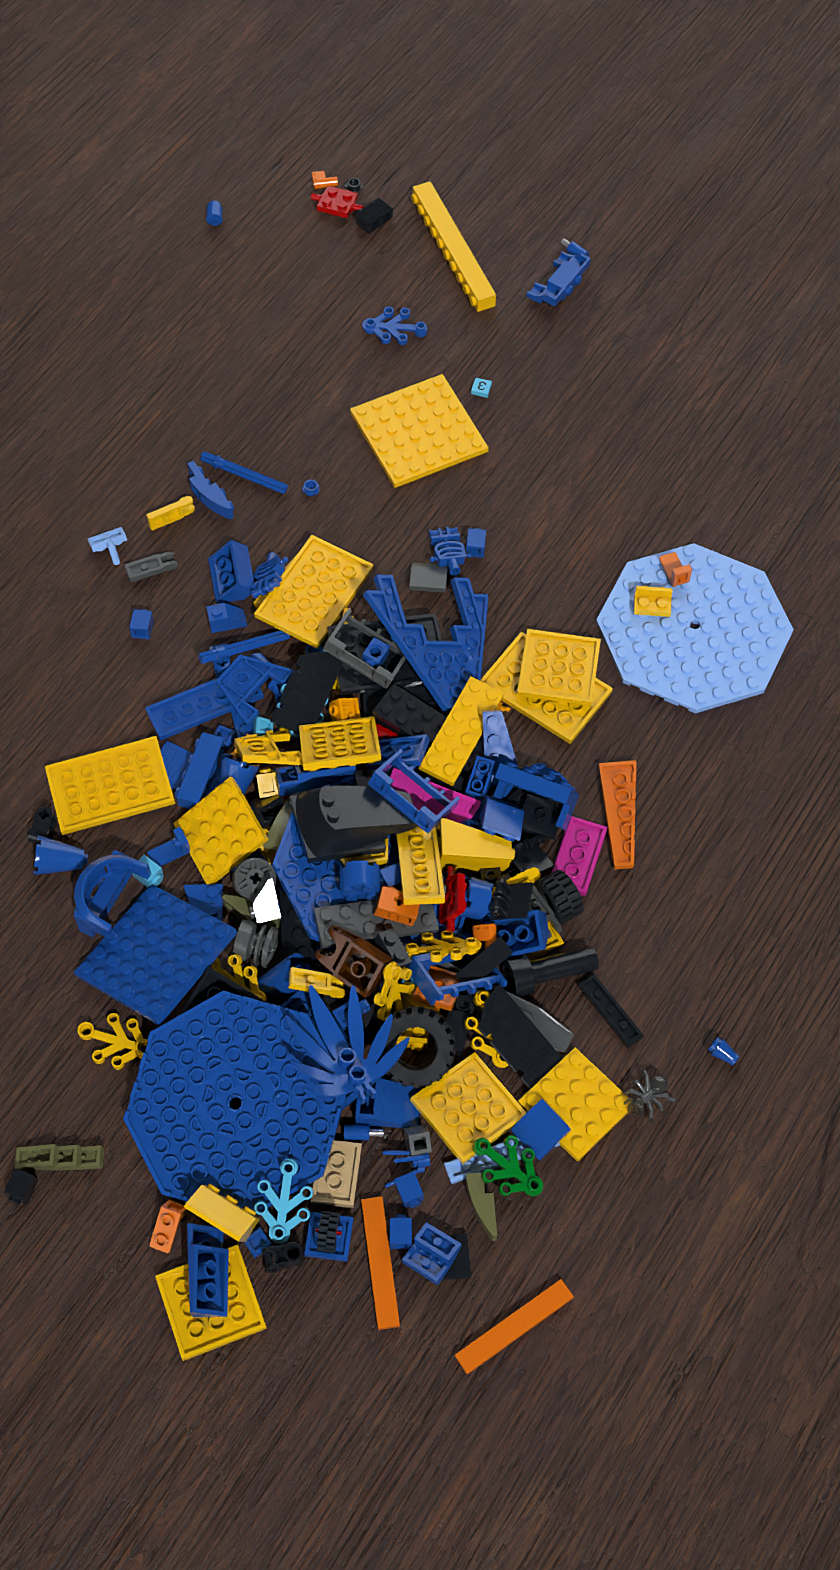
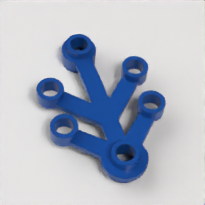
M388 306L384 308V313L376 318H367L362 323L364 331L368 334L374 333L383 344L390 343L391 335L400 345L407 344V335L404 333L400 334L397 330L414 331L417 337H424L427 334V325L424 322L420 321L415 325L398 324L410 317L409 308H402L399 315L387 323H383L382 321L394 315V309ZM380 329L387 330L388 332L383 333Z

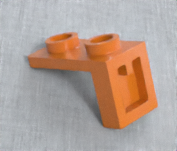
M676 552L659 557V561L672 587L690 582L692 568L690 564L683 566Z
M168 1200L161 1206L150 1241V1247L165 1253L171 1251L179 1222L187 1214L188 1209L184 1208V1205Z

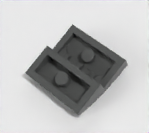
M412 562L409 590L445 593L448 566L439 567L438 564Z

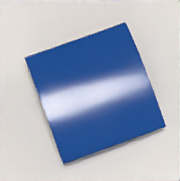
M543 1099L535 1104L511 1129V1132L526 1148L534 1151L538 1161L553 1150L555 1145L571 1131V1128Z
M426 1222L415 1236V1243L402 1258V1262L438 1285L451 1267L462 1244Z

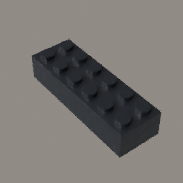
M395 684L391 686L372 712V717H375V723L393 731L399 737L427 734L430 741L425 755L447 718ZM481 738L459 775L465 780L471 775L477 756L484 757L483 740Z

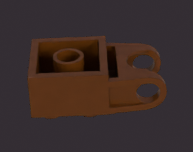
M330 925L327 932L336 943V951L333 953L319 949L315 953L316 958L341 982L350 988L354 985L356 992L366 998L375 994L384 978L383 970L385 966L393 962L394 959L362 937L339 926Z

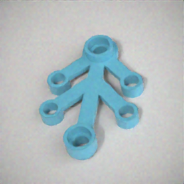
M292 1158L285 1159L280 1166V1170L284 1174L280 1198L272 1189L269 1180L263 1179L257 1186L258 1190L261 1193H265L278 1211L276 1220L269 1212L268 1204L265 1201L257 1202L254 1207L255 1212L262 1215L270 1226V1239L278 1244L286 1242L290 1237V1230L301 1221H307L311 1215L308 1208L302 1207L298 1210L296 1216L286 1222L287 1213L302 1201L310 1199L314 1194L312 1187L304 1186L300 1193L289 1200L292 1175L298 1171V1163ZM286 1164L292 1166L291 1172L285 1170ZM261 1183H267L268 1189L263 1190L261 1188ZM309 1189L311 1192L310 1196H304L303 1190ZM259 1204H263L265 1206V1210L263 1212L258 1210ZM301 1211L307 1212L306 1218L300 1216ZM281 1229L283 1236H277L276 1230Z

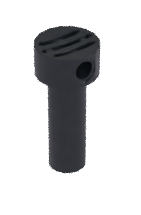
M587 947L529 961L525 954L506 958L502 962V971L507 981L506 988L508 992L521 997L533 994L536 984L598 970L599 963L595 949Z

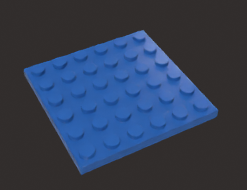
M152 884L111 929L115 931L112 940L104 937L73 973L79 979L160 1026L235 937L237 931L230 925Z

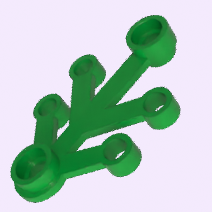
M510 1135L504 1140L509 1161L491 1148L488 1139L479 1138L473 1142L472 1149L476 1155H487L505 1169L498 1171L487 1169L483 1171L481 1178L485 1183L512 1177L521 1182L512 1185L508 1182L500 1184L498 1187L500 1195L507 1196L511 1193L524 1191L528 1196L534 1197L542 1192L543 1182L540 1177L535 1175L533 1166L535 1153L532 1149L527 1148L521 1152V1159L525 1163L526 1174L520 1170L516 1146L518 1145L516 1136ZM509 1139L513 1140V1146L508 1143ZM481 1142L486 1145L485 1150L480 1147ZM525 1152L530 1153V1159L526 1158ZM487 1172L491 1174L490 1180L486 1178ZM531 1182L536 1184L535 1189L531 1187ZM503 1186H507V1193L503 1191Z

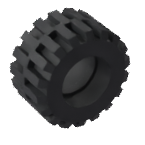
M557 870L537 881V891L554 912V916L560 925L583 913L584 907L581 895L571 878L562 870Z

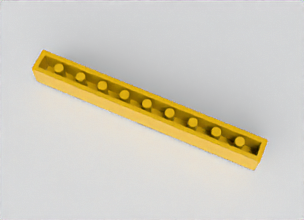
M426 182L413 186L411 200L413 204H416L418 213L423 216L425 225L430 228L431 236L435 237L438 248L442 249L445 260H448L451 271L455 272L458 283L462 284L465 295H468L471 306H474L477 312L496 306V293L432 183Z

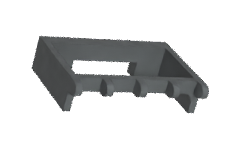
M348 608L327 640L323 650L387 689L406 660V657L400 648L395 645L396 642H391L380 635L381 629L375 632L364 625L366 620L357 621L351 616L352 610ZM345 622L369 637H375L390 645V650L402 657L393 673H390L381 666L375 669L345 650L347 645L335 638Z

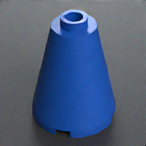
M223 754L220 784L229 777H233L244 795L258 772L260 765H257L258 763L242 762L240 756L239 758L232 759L233 755Z
M37 835V840H41V843H36L34 867H38V871L34 870L33 875L80 870L83 865L87 866L88 854H84L83 849Z
M293 953L257 979L259 990L264 992L267 997L295 994L298 990L288 988L291 967L306 970L312 969L309 964L304 963L303 959L305 958L301 954Z

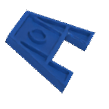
M240 654L216 680V683L246 726L249 727L260 714L259 710L247 703L269 677L281 686L288 683L293 670Z

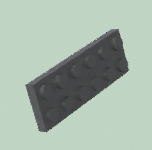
M377 900L314 908L313 915L321 949L336 947L334 939L327 932L330 925L344 928L368 942L375 940L378 933L392 928L395 929L399 938L421 935L424 932L436 933L439 928L433 904H420L417 919L413 926L374 916Z

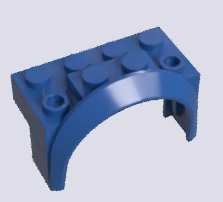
M509 762L506 765L500 763L495 775L499 783L493 797L505 801L509 792L515 786L560 802L563 806L555 826L566 831L579 798V794L575 791L576 788L572 787L563 775L549 767L532 765L521 769Z
M116 850L113 851L112 855L101 857L89 864L80 874L74 891L76 903L74 918L79 931L93 938L98 933L112 940L115 931L111 930L112 926L104 920L132 876V873L147 880L151 876L149 865ZM98 884V891L94 896L90 897L94 887Z

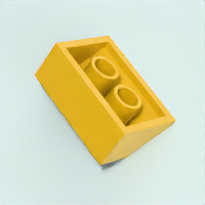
M210 1183L208 1186L201 1185L186 1202L184 1208L238 1242H246L259 1221V1218L255 1216L256 1212L247 1206L244 1209L237 1205L238 1201L229 1195L226 1198L220 1195V1189Z

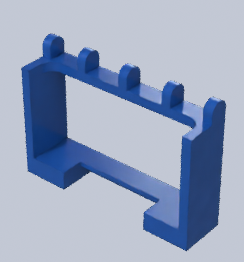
M400 749L373 773L368 785L428 834L438 825L441 818H445L457 807L460 798L457 796L452 801L444 796L445 791L443 789L439 792L429 784L431 779L428 777L423 779L414 771L416 768L414 765L409 767L401 760L403 751ZM393 766H396L445 808L437 816L425 806L418 810L390 787L394 780L386 772Z
M482 947L479 949V953L474 955L465 954L461 960H452L450 953L441 962H432L430 960V953L413 956L412 962L408 967L412 970L411 978L430 1005H434L436 1000H443L445 994H451L455 998L459 996L460 991L467 990L469 994H474L476 988L484 987L488 991L492 989L493 984L496 986L500 984L501 987L507 986L506 979L497 967L484 978L438 987L429 975L428 971L430 966L457 961L460 966H466L484 950Z

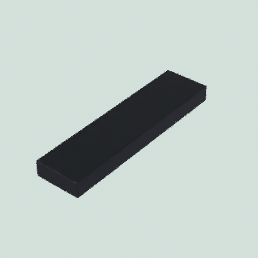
M592 974L578 984L581 992L627 1049L644 1038V1034L595 974Z

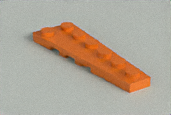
M636 760L599 763L598 765L614 870L634 867Z

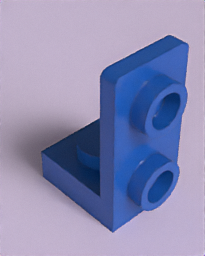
M181 827L173 830L174 838L171 841L147 852L149 858L160 867L189 853V843Z

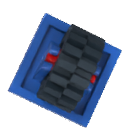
M322 1211V1213L311 1212L304 1253L305 1257L348 1262L354 1217L340 1216V1213Z

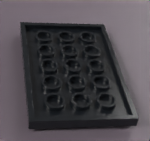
M436 613L405 617L407 624H423L427 641H442ZM380 620L364 623L365 626L375 632L381 629L380 635L393 642L391 635ZM344 624L335 637L347 645L346 651L361 660L364 651L373 639L350 624ZM327 626L328 639L336 626ZM389 650V655L381 667L393 673L402 657ZM406 658L387 689H390L393 684L398 687L423 685L424 683ZM343 663L337 676L340 695L386 689L346 663Z

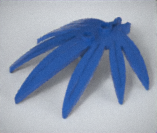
M310 985L309 998L313 1017L321 1039L335 1061L286 1015L285 1021L302 1048L321 1066L334 1073L330 1074L290 1060V1065L304 1076L325 1083L303 1086V1090L309 1094L325 1098L340 1097L355 1091L359 1095L361 1104L366 1102L364 1091L372 1099L376 1098L377 1092L370 1086V1083L381 1078L396 1064L406 1049L410 1038L407 1037L394 1046L377 1063L389 1037L393 1015L390 1014L378 1031L367 1059H364L363 1021L355 986L351 987L348 1003V1034L351 1048H348L333 1016L313 986Z

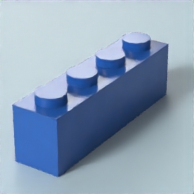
M202 732L200 739L196 740V750L194 755L191 754L189 757L188 770L183 772L181 787H178L175 793L178 806L191 809L207 796L226 748L224 738Z

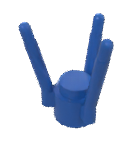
M407 1150L382 1152L383 1155H410ZM429 1153L394 1159L395 1163L411 1161L412 1167H416V1169L406 1174L413 1171L415 1174L425 1172V1167L430 1166ZM394 1180L386 1183L385 1188L394 1185Z

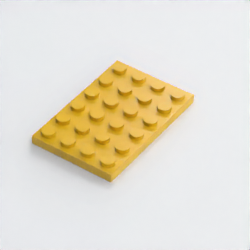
M311 535L281 576L280 586L275 587L273 591L269 592L254 613V616L318 649L328 635L327 626L335 625L343 610L347 608L373 571L374 565Z
M521 632L483 676L481 682L504 692L501 701L571 744L610 696L613 688L595 678L592 706L517 696L526 634Z
M156 736L45 766L62 835L175 804Z

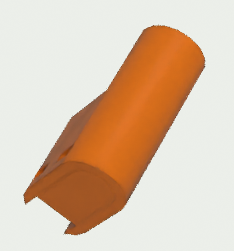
M324 170L311 172L314 190L327 188V186H338L337 176L326 178Z
M496 924L473 926V937L477 938L481 943L485 942V949L497 939Z

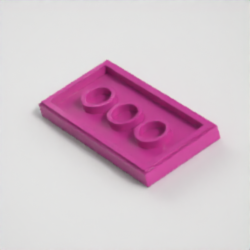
M571 816L552 873L562 870L574 882L580 895L586 897L608 827Z

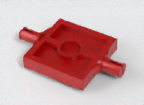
M327 186L323 194H311V200L319 201L317 211L348 218L352 211L364 208V205L355 204L358 199V193Z
M448 866L447 878L443 884L446 885L445 903L439 904V924L447 925L446 930L454 932L456 917L465 912L467 906L465 901L467 884L465 882V874H455V867Z

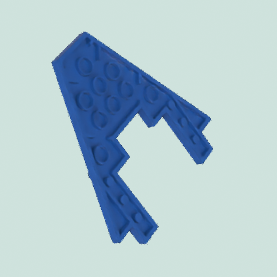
M377 574L373 578L377 590H366L363 593L365 599L442 711H451L470 676L481 681L488 594H474L469 578L454 577L451 580V585L463 625H453L450 628L453 641H427L423 624L406 623L393 575Z

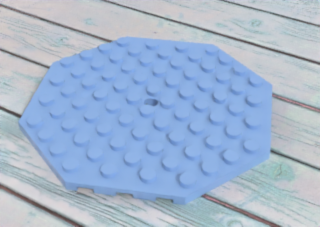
M694 543L627 562L596 620V625L622 683L629 686L630 684L650 695L660 696L664 698V701L676 706H684L693 713L763 694L794 630L764 571ZM676 552L683 566L690 564L692 568L690 582L672 587L659 561L660 556ZM636 586L672 588L670 617L635 615L634 594ZM691 623H693L700 627L698 629H693L690 627Z

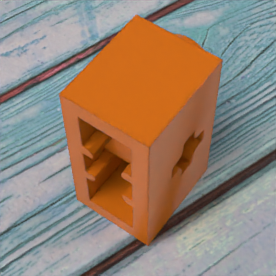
M383 886L378 895L374 916L413 926L417 919L420 904L404 905L402 891L391 886Z

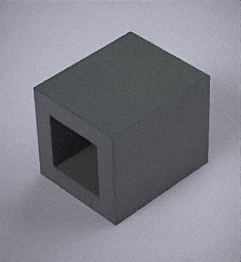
M424 1124L403 1128L406 1149L411 1156L432 1152L430 1134Z

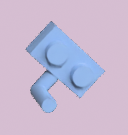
M122 527L88 538L93 552L103 551L108 547L113 564H120L115 546L127 541Z

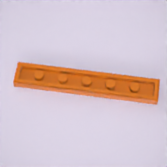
M381 1196L361 1199L378 1330L400 1327L383 1198Z
M560 1279L456 1353L454 1357L468 1375L574 1299V1296L562 1279Z

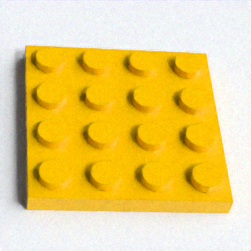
M527 629L517 696L592 706L601 639Z
M375 717L299 726L304 770L315 771L320 768H336L345 765L355 766L361 763L372 764L382 761Z
M233 777L226 779L174 822L176 828L181 827L188 840L189 853L206 884H215L269 840Z
M576 1047L518 1101L526 1113L541 1099L551 1107L571 1128V1131L559 1141V1144L577 1162L635 1107V1103Z
M475 1052L451 1068L438 1082H433L432 1085L423 1088L410 1098L411 1103L462 1165L476 1155L472 1149L475 1140L486 1138L490 1144L512 1129L526 1114V1111ZM483 1142L480 1143V1147L485 1149L486 1145Z
M238 1245L227 1248L229 1249L227 1317L193 1318L190 1313L188 1264L155 1276L182 1361L267 1329Z

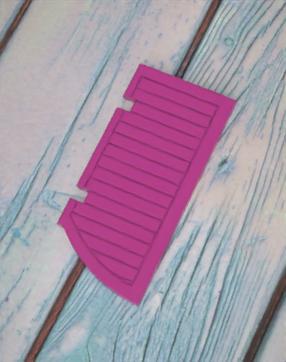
M393 768L390 778L394 781L390 787L397 791L409 793L413 805L418 810L425 806L437 816L445 808L401 770ZM429 782L439 792L443 789L445 791L444 796L452 801L457 796L460 798L457 807L445 819L460 824L466 819L471 820L478 810L481 801Z

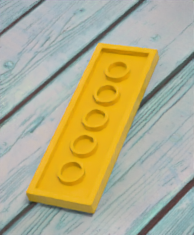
M470 676L425 755L421 766H419V770L454 786L483 734L482 711L496 710L504 696V692Z
M420 827L396 834L404 905L445 903L436 827L428 834Z

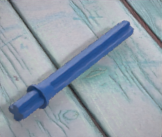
M205 451L201 454L200 461L212 465L215 469H222L281 494L287 492V484L225 460L220 455L215 456Z
M279 630L219 648L213 647L212 650L199 653L198 659L201 661V664L214 660L220 661L224 657L287 640L290 635Z

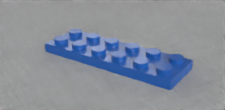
M218 678L145 707L146 713L160 741L229 713L231 709H234L216 683ZM259 688L247 703L251 704L263 699L262 690Z

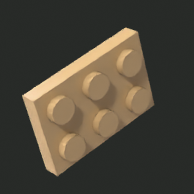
M334 1140L324 1176L313 1183L314 1194L311 1197V1203L354 1208L362 1143Z

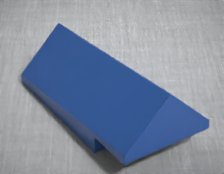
M303 765L275 768L278 792L282 796L338 783L339 780L352 776L354 771H356V765L320 768L315 771L304 770Z
M189 1223L187 1224L190 1313L193 1318L227 1317L229 1249L223 1248V1232L216 1227Z

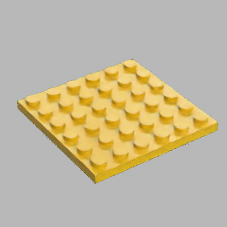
M443 374L350 408L352 417L394 488L488 452L489 447Z

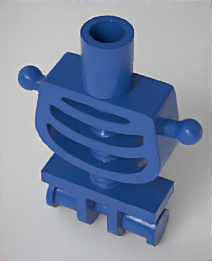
M445 527V531H441V528L432 531L428 530L429 539H431L430 544L435 546L434 557H430V562L436 561L439 567L448 566L451 575L459 574L461 571L459 565L464 564L465 557L471 558L472 553H465V547L460 542L458 528Z
M271 552L268 554L266 562L257 567L253 574V578L257 582L252 584L253 590H251V594L255 599L260 595H266L267 591L271 592L275 587L280 586L282 581L280 576L285 571V563L288 562L287 557L281 560L276 553Z

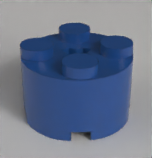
M351 861L345 863L346 867L342 868L341 866L339 868L340 893L346 897V901L355 902L358 899L375 900L378 898L380 893L379 865L374 863V866L368 865V861Z
M465 876L467 884L465 901L467 906L465 912L459 916L481 920L487 913H491L490 909L493 906L491 901L493 883Z

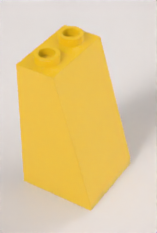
M441 818L436 827L441 871L447 872L448 866H454L455 872L481 874L480 868L500 867L501 875H503L505 870L509 868L510 862L514 860L515 849L512 848V841L445 818Z

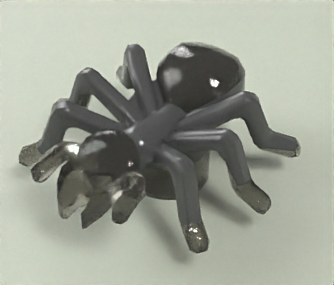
M643 1070V1077L645 1078L644 1087L639 1080L628 1079L631 1084H636L642 1093L629 1089L621 1091V1094L629 1095L632 1093L639 1096V1098H629L624 1102V1105L631 1101L627 1111L633 1110L631 1115H635L641 1110L637 1115V1118H639L644 1113L643 1107L645 1103L649 1109V1122L653 1123L652 1104L655 1103L659 1106L663 1116L667 1115L663 1104L657 1100L658 1097H664L671 1102H676V1099L664 1093L668 1087V1081L664 1076H654L649 1083V1075L646 1070Z

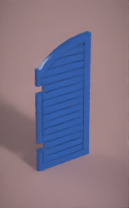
M166 741L160 751L171 789L176 791L178 787H181L183 772L188 770L189 757L191 754H194ZM219 766L207 795L220 785L221 767Z

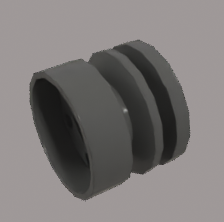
M250 858L241 862L235 868L232 875V884L240 897L252 900L267 876L272 877L275 886L276 873L268 861L261 858ZM256 873L260 881L252 884L253 880L250 879V876H254Z
M243 920L236 935L233 955H240L243 963H248L253 955V964L255 966H258L261 962V967L268 968L276 953L278 928L271 927L269 929L268 925H263L260 932H258V923Z

